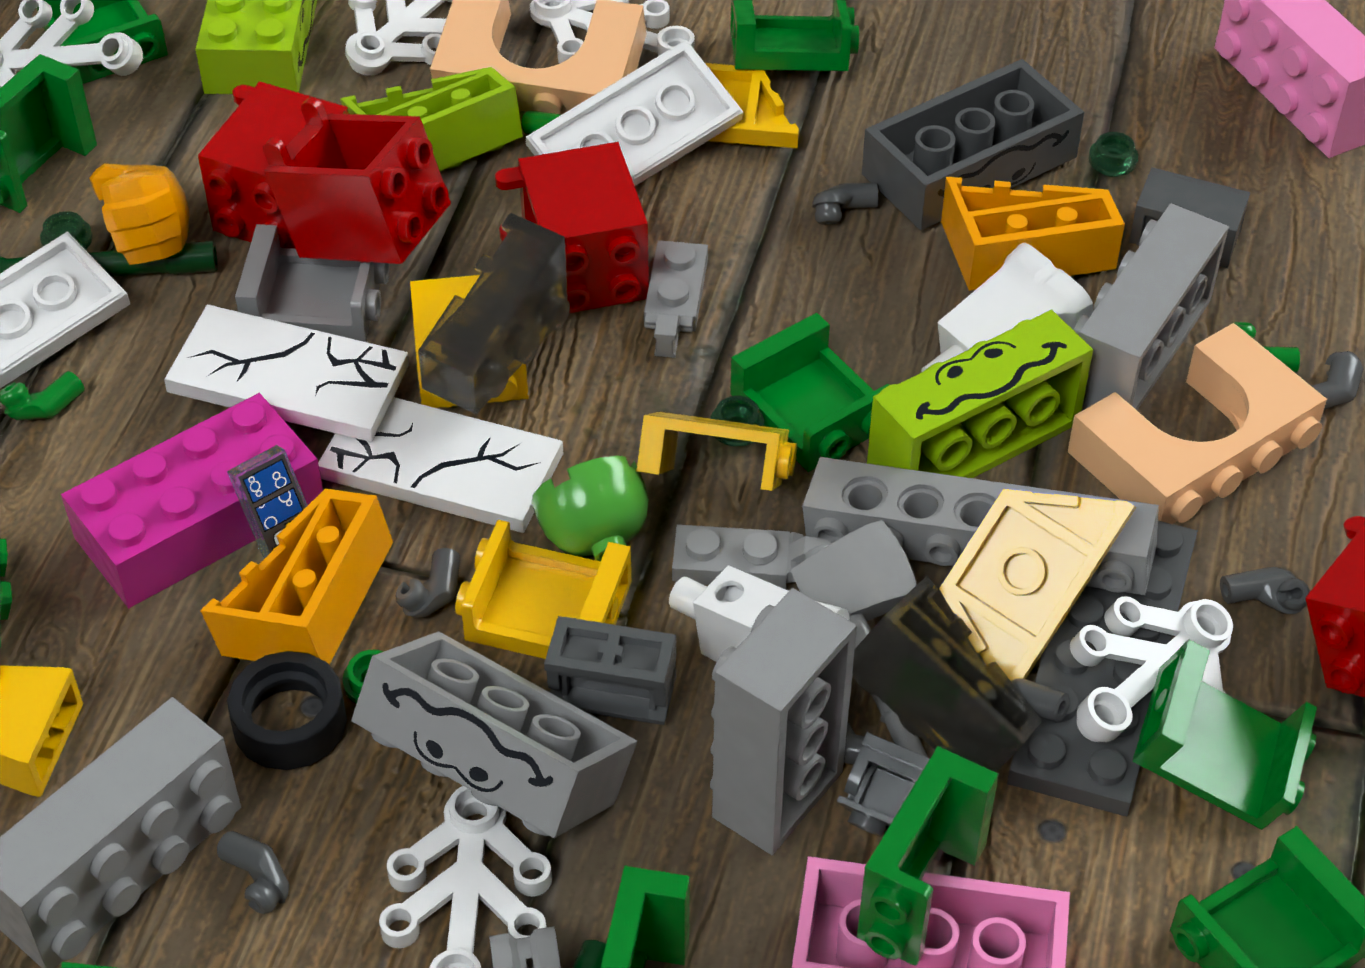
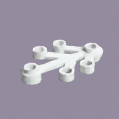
M23 0L18 9L20 19L0 39L1 87L16 75V71L22 70L39 54L69 66L102 64L120 76H126L135 72L143 58V51L139 43L120 32L106 35L100 43L60 46L79 25L87 23L92 18L94 5L91 0H62L60 3L62 15L30 49L18 50L36 28L45 27L52 18V8L44 0ZM81 3L80 9L73 14L76 5ZM39 7L38 13L32 17L33 11Z
M348 0L350 8L354 10L357 33L350 36L346 42L345 55L350 66L359 74L373 76L381 73L391 61L426 62L431 65L436 51L430 48H437L446 19L425 17L443 2H452L453 0H414L407 7L405 0H385L388 23L377 32L373 16L377 0ZM403 36L424 37L422 44L395 43Z
M533 0L531 2L530 15L532 19L540 25L551 28L557 40L559 64L573 56L582 46L583 41L575 38L571 25L588 31L593 14L588 11L594 9L597 0ZM610 0L629 3V0ZM647 0L640 4L644 7L646 27L659 29L668 25L670 14L669 4L666 1ZM669 26L663 28L658 34L646 31L647 35L643 48L658 53V56L684 40H687L694 49V34L686 27Z
M1124 596L1118 598L1104 615L1106 626L1113 634L1106 633L1105 630L1098 626L1087 625L1070 642V651L1073 657L1085 666H1096L1104 658L1142 665L1117 688L1099 687L1094 689L1077 708V726L1081 734L1094 742H1110L1116 739L1131 724L1133 716L1131 708L1154 688L1160 666L1188 639L1210 650L1202 681L1224 692L1218 654L1225 650L1230 643L1233 622L1223 606L1208 599L1189 602L1176 612L1142 605L1137 600ZM1120 612L1125 614L1129 618L1130 622L1124 619ZM1140 627L1175 636L1167 644L1130 638ZM1086 641L1093 644V646L1096 648V651L1092 650L1087 645Z
M461 786L451 795L445 805V822L410 848L395 851L387 861V872L391 886L400 892H413L419 889L426 880L425 867L458 845L456 863L403 903L392 904L385 908L379 918L383 941L393 948H405L417 940L420 932L419 924L452 899L447 950L437 955L429 968H481L478 958L473 955L479 899L508 927V933L516 939L530 936L521 935L517 932L518 928L523 925H534L538 929L547 927L546 919L539 910L526 907L483 864L484 848L486 844L513 868L516 889L521 894L531 897L545 893L551 886L552 875L549 860L540 853L531 852L504 825L506 810L499 806H492L478 801L473 797L470 789ZM473 814H481L485 816L478 820L466 819L467 817ZM405 865L417 868L410 875H400L397 873V870ZM531 869H536L543 873L536 879H526L522 876L524 872ZM398 920L410 923L402 931L389 929V926Z

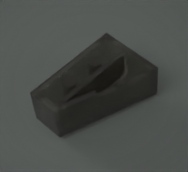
M513 213L508 215L501 226L503 231L507 232V236L493 257L482 254L475 264V271L481 273L465 299L457 295L453 297L418 350L422 389L474 414H477L491 398H496L503 392L508 379L522 364H527L534 358L539 345L553 330L557 331L564 325L570 312V303L567 301L565 237Z
M926 576L876 624L855 648L852 673L857 683L865 691L878 696L898 715L901 724L906 730L915 736L921 737L934 750L939 746L991 771L997 772L1024 745L1042 720L996 662H991L987 667L983 664L965 641L972 631L961 618L955 619L953 623L949 621L931 598L938 589L930 578Z

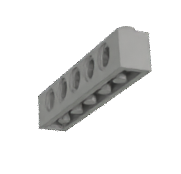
M820 457L802 508L806 536L832 540L833 543L858 528L883 520L896 536L908 559L931 562L940 566H954L1003 489L1113 501L1121 499ZM1128 501L1137 508L1086 586L1106 589L1111 592L1145 595L1157 546L1159 505Z

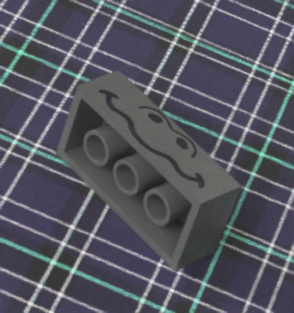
M1020 59L866 128L862 175L869 182L877 183L878 190L917 228L923 230L941 221L946 177L962 178V186L994 188V181L1011 182L1010 188L1076 158L1084 111L1025 60Z

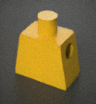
M0 665L1 785L32 796H42L83 706L72 669L65 667Z

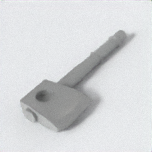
M879 520L858 528L831 544H821L809 550L804 556L805 560L790 569L802 594L815 601L848 610L850 621L857 625L853 662L860 678L874 698L882 715L881 721L886 724L895 744L928 757L907 714L908 707L903 706L894 687L888 665L867 621L909 602L919 594L915 576L906 553L885 522Z

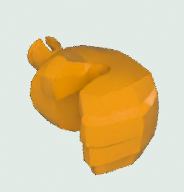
M104 163L93 172L89 180L99 201L104 200L102 213L107 231L111 233L117 252L124 255L129 265L161 260L173 256L183 249L188 237L190 209L185 192L173 172L165 166Z

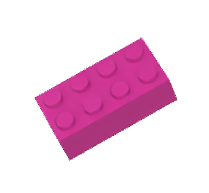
M259 392L62 493L61 497L75 540L129 609L263 536L240 483L239 476L284 454L305 507L323 491L316 456Z

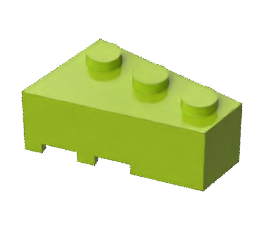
M492 67L431 79L432 88L403 94L401 86L387 88V97L357 103L355 95L340 98L341 105L348 107L349 114L420 116L427 137L432 144L433 154L439 171L458 167L463 161L487 151L499 150L505 144L523 137L516 88Z

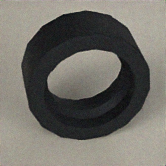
M285 651L265 655L247 665L235 678L227 698L229 718L236 744L248 759L265 768L291 770L312 765L329 755L339 743L347 722L338 675L327 662L309 653ZM289 690L307 691L320 697L323 702V708L317 716L299 728L286 731L267 730L256 725L252 720V713L259 704L279 692Z

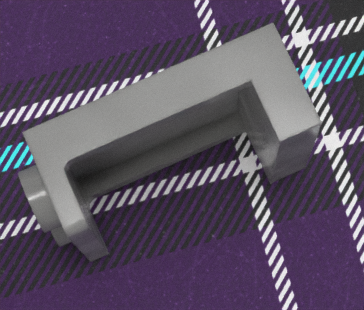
M257 224L235 295L237 309L241 313L366 342L370 322L378 321L380 317L381 293L379 285L388 283L390 263L299 258L296 249L281 248L277 225Z

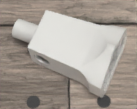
M1021 243L1006 257L1003 266L993 276L937 322L941 354L924 366L921 371L924 372L929 366L937 362L951 359L969 350L974 344L980 341H988L1012 329L1019 322L1026 319L1031 320L1051 309L1074 330L1082 315L1091 316L1093 313V302L1086 290L1067 273L1057 269L1047 257L1028 243Z
M728 565L708 587L688 577L680 578L672 588L669 605L672 609L696 620L701 654L717 662L727 648L731 646L737 648L751 633L754 621L766 606L772 605L775 607L789 591ZM818 602L850 621L848 610ZM853 662L852 677H853V674H854V662Z

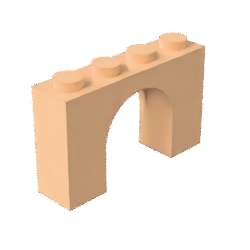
M453 0L430 71L432 79L492 67L515 86L520 111L564 114L637 69L647 35L643 5L597 0L585 40L573 56L551 67L526 68L511 63L499 53L511 17L509 0Z
M1232 323L1194 346L1186 382L1220 410L1232 422L1236 432L1225 438L1207 442L1179 439L1158 429L1119 394L1114 392L1074 415L1068 453L1119 499L1159 505L1158 521L1174 524L1177 521L1185 523L1206 503L1218 496L1220 498L1229 496L1242 481L1256 472L1265 473L1269 471L1282 456L1295 448L1304 449L1309 446L1322 430L1320 421L1327 398L1235 323Z

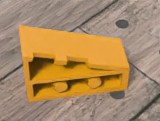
M946 177L941 223L969 291L976 290L1003 266L1006 257L1021 243H1028L1047 257L1057 269L1063 270L1069 276L1116 269L1125 223L1109 190L1043 184L1042 192L1010 190L1011 182L994 181V188L962 186V178Z
M324 489L276 536L279 545L259 565L250 561L239 572L242 581L221 602L212 598L200 610L221 656L256 661L265 655L293 651L309 653L330 665L389 552L393 539L377 496Z

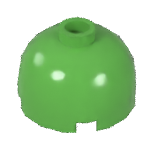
M624 456L600 457L568 468L567 472L570 480L561 483L557 487H554L551 478L542 483L532 495L531 504L546 537L564 553L579 557L594 556L597 561H601L608 542L626 545V543L631 541L640 532L646 521L649 502L641 472H636L637 463L633 461L632 465L629 466Z

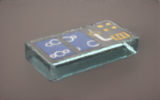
M278 445L227 471L264 559L279 545L276 536L308 506L286 451Z

